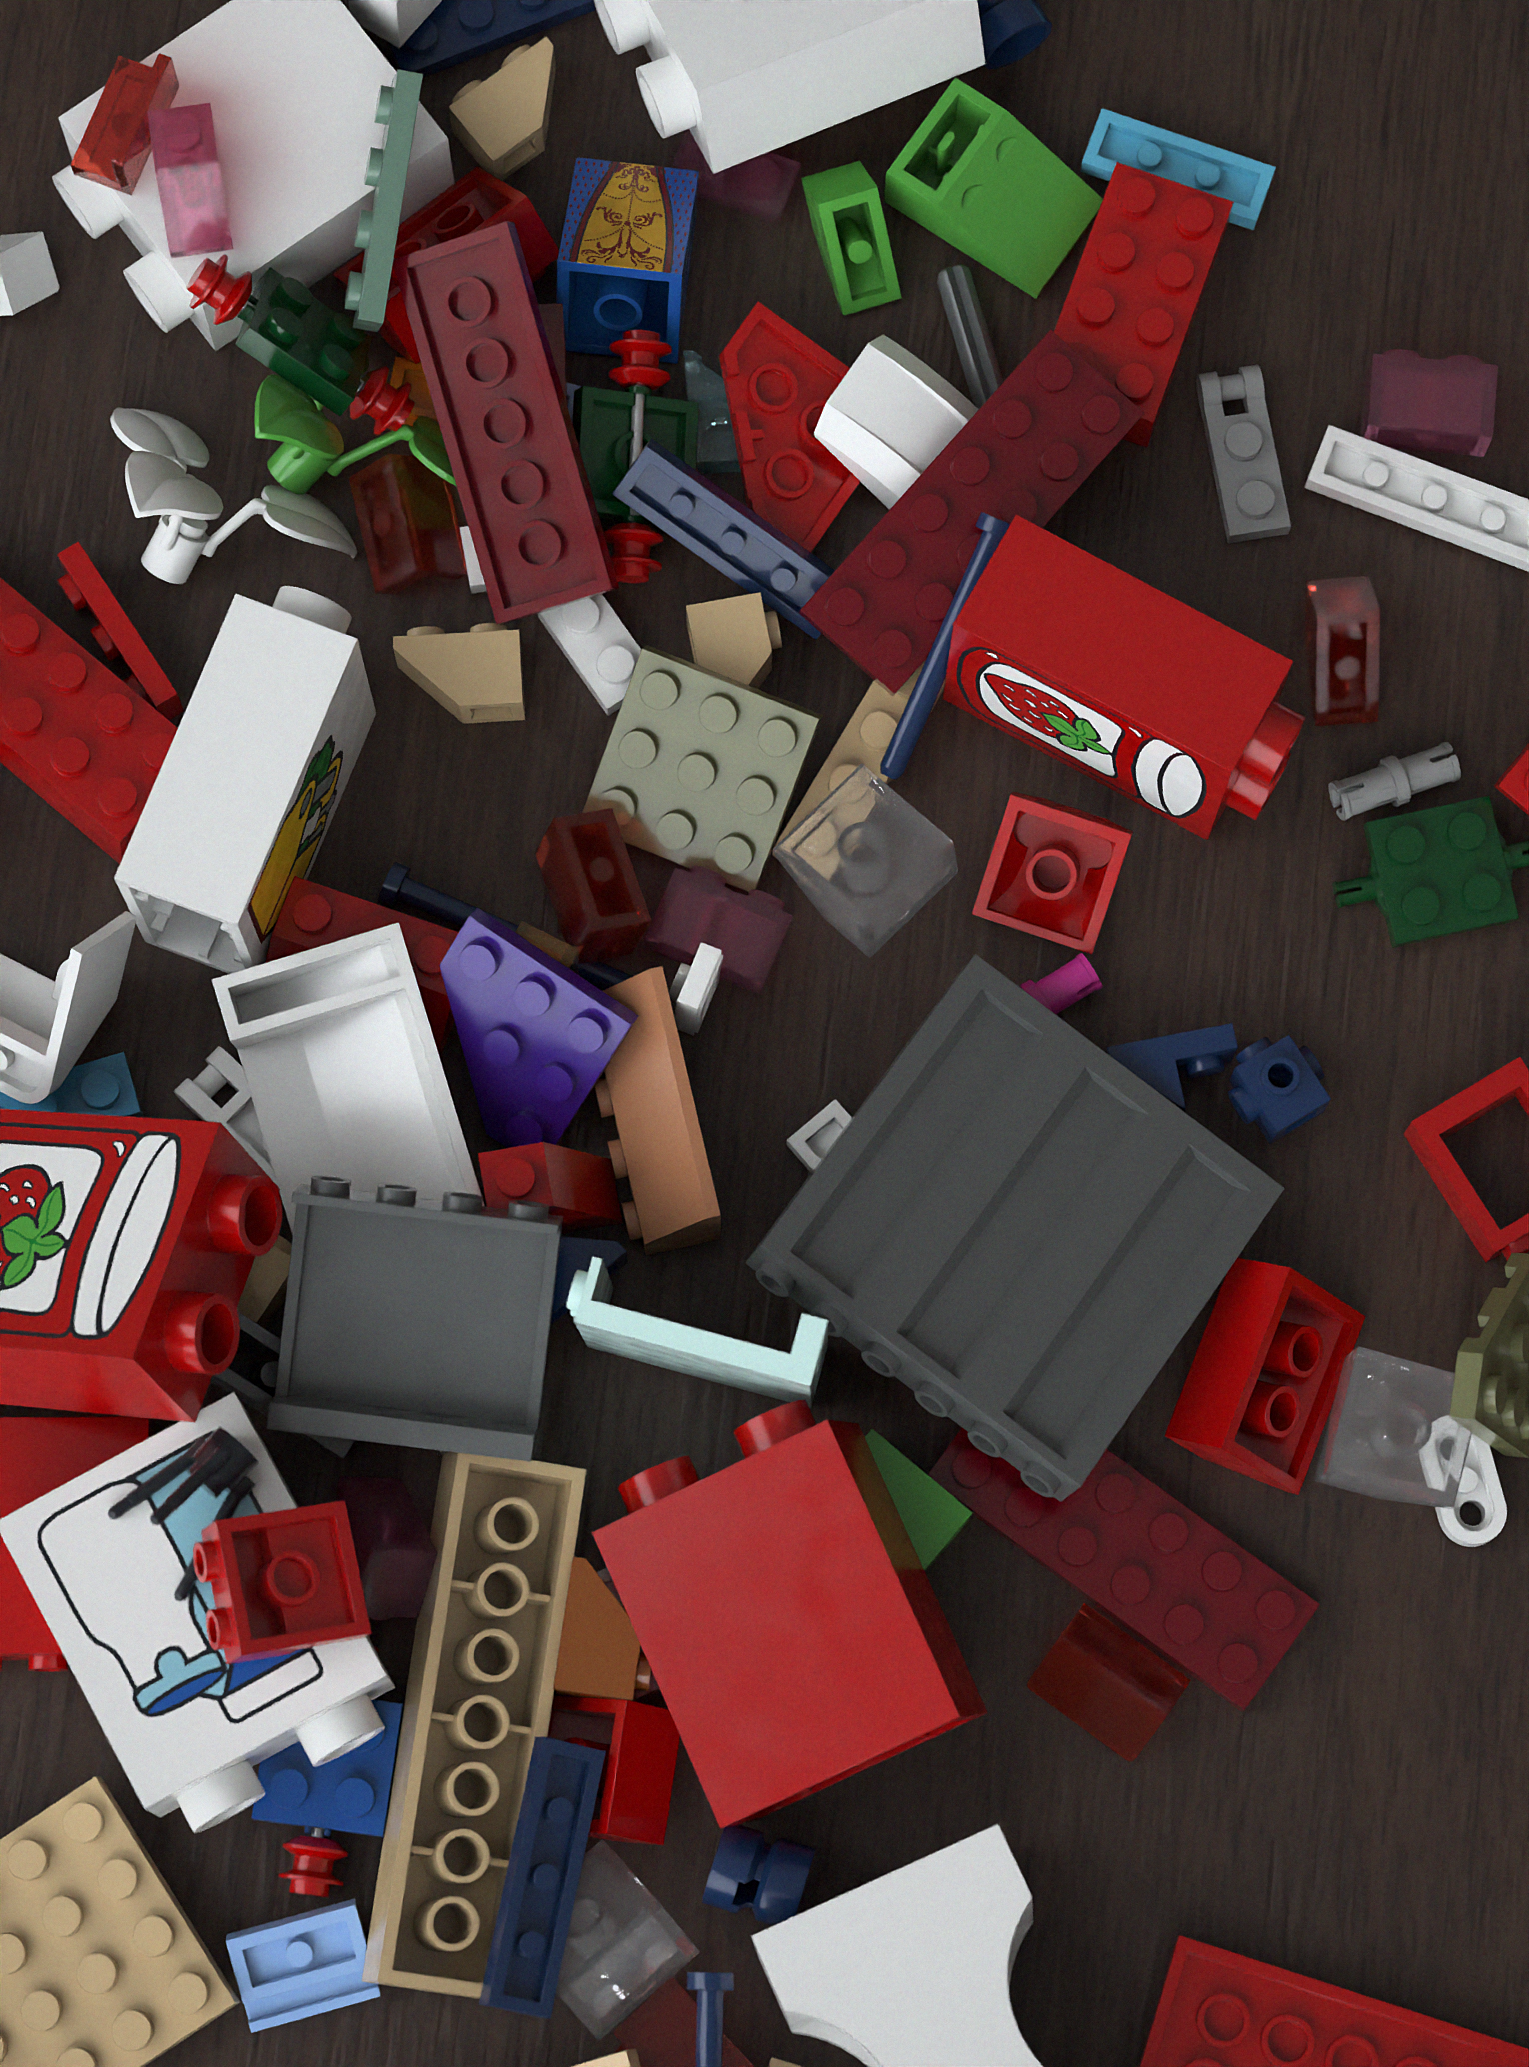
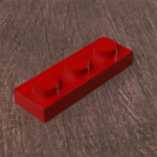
M79 541L58 553L57 556L65 575L58 578L57 582L76 612L86 606L98 625L89 631L108 662L119 657L130 673V676L122 681L168 720L184 712L176 690Z

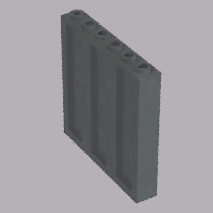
M975 954L957 974L745 1264L756 1271L757 1280L767 1290L780 1297L789 1296L808 1310V1315L828 1320V1335L833 1337L842 1336L862 1351L861 1356L863 1360L874 1371L886 1377L895 1376L915 1391L914 1396L916 1400L927 1411L939 1417L948 1416L968 1431V1439L976 1448L992 1457L1001 1456L1021 1472V1479L1030 1489L1045 1497L1054 1496L1061 1502L1081 1487L1285 1188Z

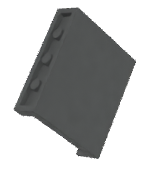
M312 1176L311 1185L301 1184L292 1194V1203H296L276 1392L274 1398L269 1403L267 1429L531 1462L537 1448L563 1216L549 1215L548 1204L527 1200L509 1201V1210L482 1206V1196L462 1192H444L443 1201L416 1198V1188L397 1184H378L377 1193L350 1190L351 1180L333 1176Z

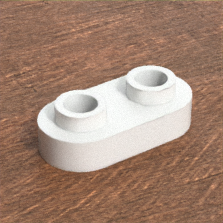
M1450 1417L1439 1420L1427 1431L1422 1440L1421 1458L1440 1526L1447 1537L1459 1545L1466 1547L1484 1545L1501 1532L1507 1517V1507L1490 1445ZM1455 1441L1462 1446L1464 1458L1461 1462L1452 1463L1445 1459L1442 1453L1444 1442ZM1465 1503L1476 1505L1481 1511V1522L1476 1526L1465 1524L1459 1514L1461 1505Z

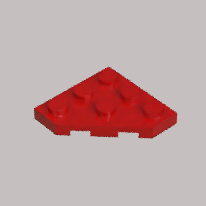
M758 301L719 355L746 503L750 510L811 553L860 483L814 436L826 402L850 368Z

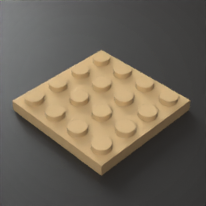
M93 1777L0 1839V2067H144L240 2003L237 1995L102 1777Z

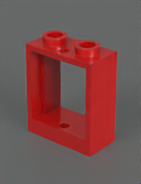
M1521 1057L1516 1058L1414 1119L1403 1133L1485 1263L1501 1254L1508 1261L1512 1252H1529V1213L1500 1230L1443 1140L1515 1096L1529 1117V1070Z

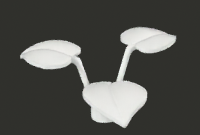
M117 407L110 417L113 430L122 442L134 450L126 462L125 480L135 517L161 515L159 525L141 558L143 566L156 577L173 584L185 583L200 554L212 557L217 546L255 514H263V518L270 526L288 536L349 554L353 559L357 554L356 546L339 518L314 497L306 493L304 495L295 494L283 486L268 485L264 487L261 493L262 499H252L214 534L207 536L205 531L208 524L205 520L219 518L223 510L222 500L209 485L196 479L191 474H186V465L204 468L209 461V452L202 439L180 421L158 412Z

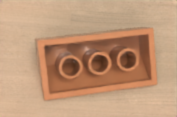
M663 967L651 968L603 990L604 993L639 1016L605 1068V1078L598 1079L594 1086L601 1118L614 1115L619 1139L607 1142L615 1179L628 1177L633 1201L621 1203L629 1240L642 1238L646 1256L721 1239L720 1210Z

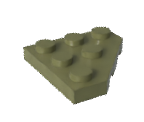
M1512 1252L1505 1264V1275L1511 1278L1507 1287H1493L1478 1314L1479 1327H1484L1479 1338L1466 1337L1458 1350L1449 1417L1504 1456L1529 1458V1254Z

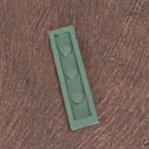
M398 69L392 80L391 87L381 85L379 89L374 123L384 124L385 129L381 149L370 148L364 185L375 187L371 211L360 210L354 247L364 248L365 254L362 272H350L344 309L355 311L353 328L378 332L384 321L423 74Z

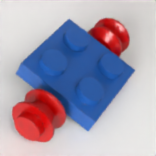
M374 1646L376 1652L378 1653L379 1648ZM372 1700L371 1702L385 1728L370 1740L325 1764L313 1767L300 1741L260 1762L258 1780L266 1794L253 1804L251 1818L258 1821L305 1827L304 1833L311 1835V1837L298 1835L283 1843L282 1847L294 1855L293 1868L278 1874L279 1878L291 1880L289 1893L328 1898L330 1886H344V1882L332 1875L333 1864L336 1860L348 1857L349 1853L337 1841L324 1839V1837H331L332 1831L384 1838L404 1709L403 1703Z

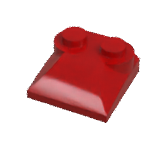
M1012 792L972 914L1092 954L1122 864L1125 860L1133 831L1108 819L1045 798Z

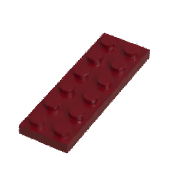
M506 221L393 259V266L496 625L507 624L619 589L515 223Z
M1050 329L801 608L799 614L893 697L927 659L983 532L982 529L975 526L981 511L1011 524L1015 515H1018L1043 528L1137 423L1144 412Z
M964 1428L960 1429L927 1474L968 1508L972 1515L1241 1712L1247 1708L1320 1605L1108 1449L1105 1450L1081 1487L1061 1502L1054 1496L1045 1497L1030 1489L1021 1479V1472L1001 1456L992 1457L976 1448L968 1439V1431Z

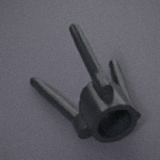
M218 1427L207 1440L200 1436L183 1455L113 1505L108 1511V1516L115 1520L120 1518L187 1471L190 1476L151 1514V1523L153 1525L163 1523L200 1487L215 1499L224 1490L228 1492L213 1522L232 1518L240 1502L256 1486L248 1477V1474L259 1464L258 1460L233 1435L222 1427ZM193 1558L175 1590L174 1597L177 1601H184L196 1580H198Z

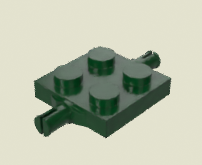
M1489 796L1366 822L1363 826L1370 854L1368 875L1339 882L1334 881L1332 883L1334 895L1358 890L1338 895L1335 898L1338 908L1374 900L1376 906L1385 917L1392 948L1516 921L1519 916L1511 887L1512 869L1529 866V854L1523 855L1529 852V840L1506 845L1504 838L1497 830Z

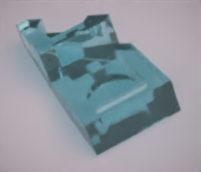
M683 351L687 401L699 403L696 471L700 474L740 471L723 378L702 364V356L695 351Z

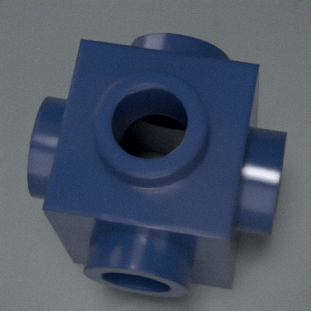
M1290 1035L1274 1044L1271 1043L1268 1037H1264L1248 1046L1235 1057L1240 1065L1234 1068L1229 1079V1083L1233 1087V1089L1228 1091L1229 1099L1240 1118L1246 1124L1255 1121L1270 1145L1324 1113L1331 1100L1320 1083V1080L1324 1078V1073L1318 1060L1307 1046L1303 1045L1298 1049ZM1270 1082H1275L1282 1088L1275 1087Z

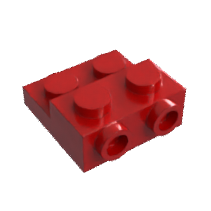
M345 1500L216 1520L201 1531L203 1541L196 1542L193 1548L194 1567L201 1583L211 1582L216 1608L207 1611L206 1630L211 1647L214 1650L224 1649L226 1665L291 1654L298 1649L361 1639L371 1634Z

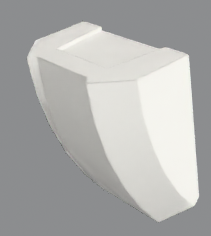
M883 334L866 345L825 404L814 436L890 510L979 409L928 365Z

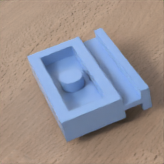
M355 1898L226 1934L227 1948L242 2002L245 2005L251 2033L380 1997L379 1984L362 1982L367 1939Z

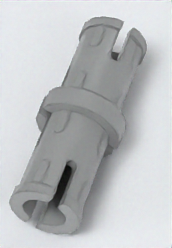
M1443 742L1436 747L1399 760L1396 756L1391 755L1380 759V764L1376 768L1339 781L1330 782L1328 790L1333 808L1342 805V808L1337 809L1336 814L1344 821L1350 819L1351 816L1388 803L1398 807L1409 803V798L1413 794L1447 782L1458 781L1461 778L1458 758L1456 754L1447 758V754L1453 752L1452 746L1448 742Z

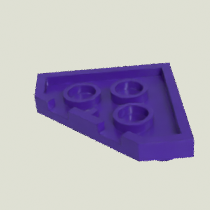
M477 907L466 920L439 967L486 1134L506 1148L540 1142L557 1145L639 1015Z

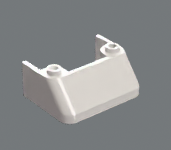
M125 911L73 947L69 959L59 967L55 981L0 953V1092L20 1102L34 1104L42 1101L61 1086L117 1000L137 916Z

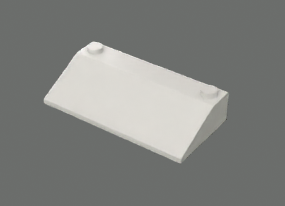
M399 922L212 979L230 1042L235 1046L240 1057L276 1182L280 1188L279 1192L292 1235L296 1203H292V1194L301 1184L311 1185L312 1176L345 1178L351 1180L350 1190L377 1193L378 1184L410 1186L417 1189L416 1198L443 1201L444 1192H462L482 1196Z

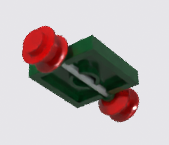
M227 255L221 256L216 263L206 258L199 265L186 287L189 292L194 294L189 307L194 309L203 303L215 309L213 324L215 325L233 320L236 316L244 320L235 344L236 346L339 417L349 405L350 418L353 420L365 413L375 419L373 434L376 436L380 435L387 428L391 431H397L403 425L415 404V401L408 397L412 384L406 382L395 388L387 383L389 368L386 366L369 371L364 376L363 368L372 337L364 333L362 329L353 328L354 319L352 317L334 312L314 298L310 290L303 283L291 277H284L271 267L256 283L253 295H251L252 273L246 271L238 277L226 271Z
M629 330L623 333V340H617L610 344V350L622 356V363L620 367L610 370L608 374L610 379L625 389V392L588 386L576 389L573 398L572 425L599 518L619 520V524L603 532L606 542L613 545L611 561L617 581L623 583H644L649 581V573L662 570V564L650 558V548L662 543L663 536L652 527L645 525L655 524L612 493L650 439L656 441L696 470L699 403L651 396V390H655L671 380V374L659 368V358L671 354L672 347L667 343L660 342L659 333L648 330Z

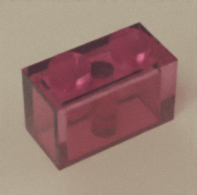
M1393 349L1383 354H1373L1366 374L1361 437L1396 449L1484 457L1494 431L1498 365L1482 364L1479 358L1469 355H1453L1445 360L1420 358L1417 352L1406 349Z

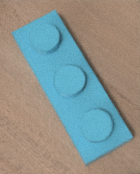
M1102 108L1083 157L1080 172L1110 181L1116 162L1233 201L1229 222L1254 231L1276 167Z

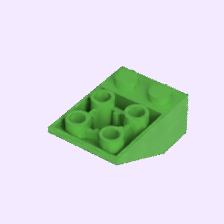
M956 77L886 172L884 202L1035 299L1042 293L1097 216L1103 200L1012 114Z

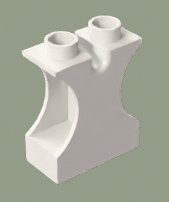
M998 1824L752 1935L759 1961L793 2034L814 2037L836 2045L858 2058L867 2067H1043L1030 2051L1019 2032L1009 2000L1011 1973L1016 1955L1024 1937L1033 1924V1902L1031 1893Z

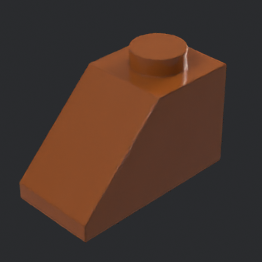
M573 1557L553 1689L557 1695L619 1699L635 1702L636 1690L649 1691L652 1675L651 1667L626 1611L586 1558Z

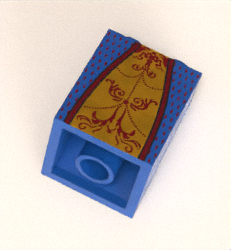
M576 157L557 260L555 350L622 357L610 350V344L617 340H623V333L625 331L648 330L659 333L660 342L667 343L672 347V353L659 358V362H678L697 215L699 171Z

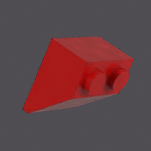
M553 1696L547 1737L606 1751L588 1837L620 1842L664 1845L680 1734L670 1711L629 1700Z

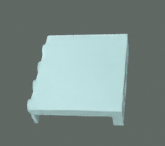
M592 1257L588 1272L576 1271L567 1301V1309L571 1310L570 1315L574 1316L573 1322H575L587 1347L787 1402L805 1399L809 1408H811L828 1347V1320L802 1313L791 1354L609 1305L614 1287L604 1262L600 1258Z

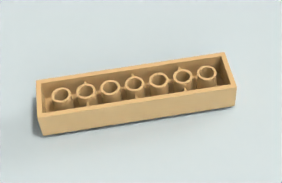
M448 1452L442 1455L362 1982L480 1999L535 1737H547L554 1694V1679L587 1469L535 1460L529 1462L457 1452Z

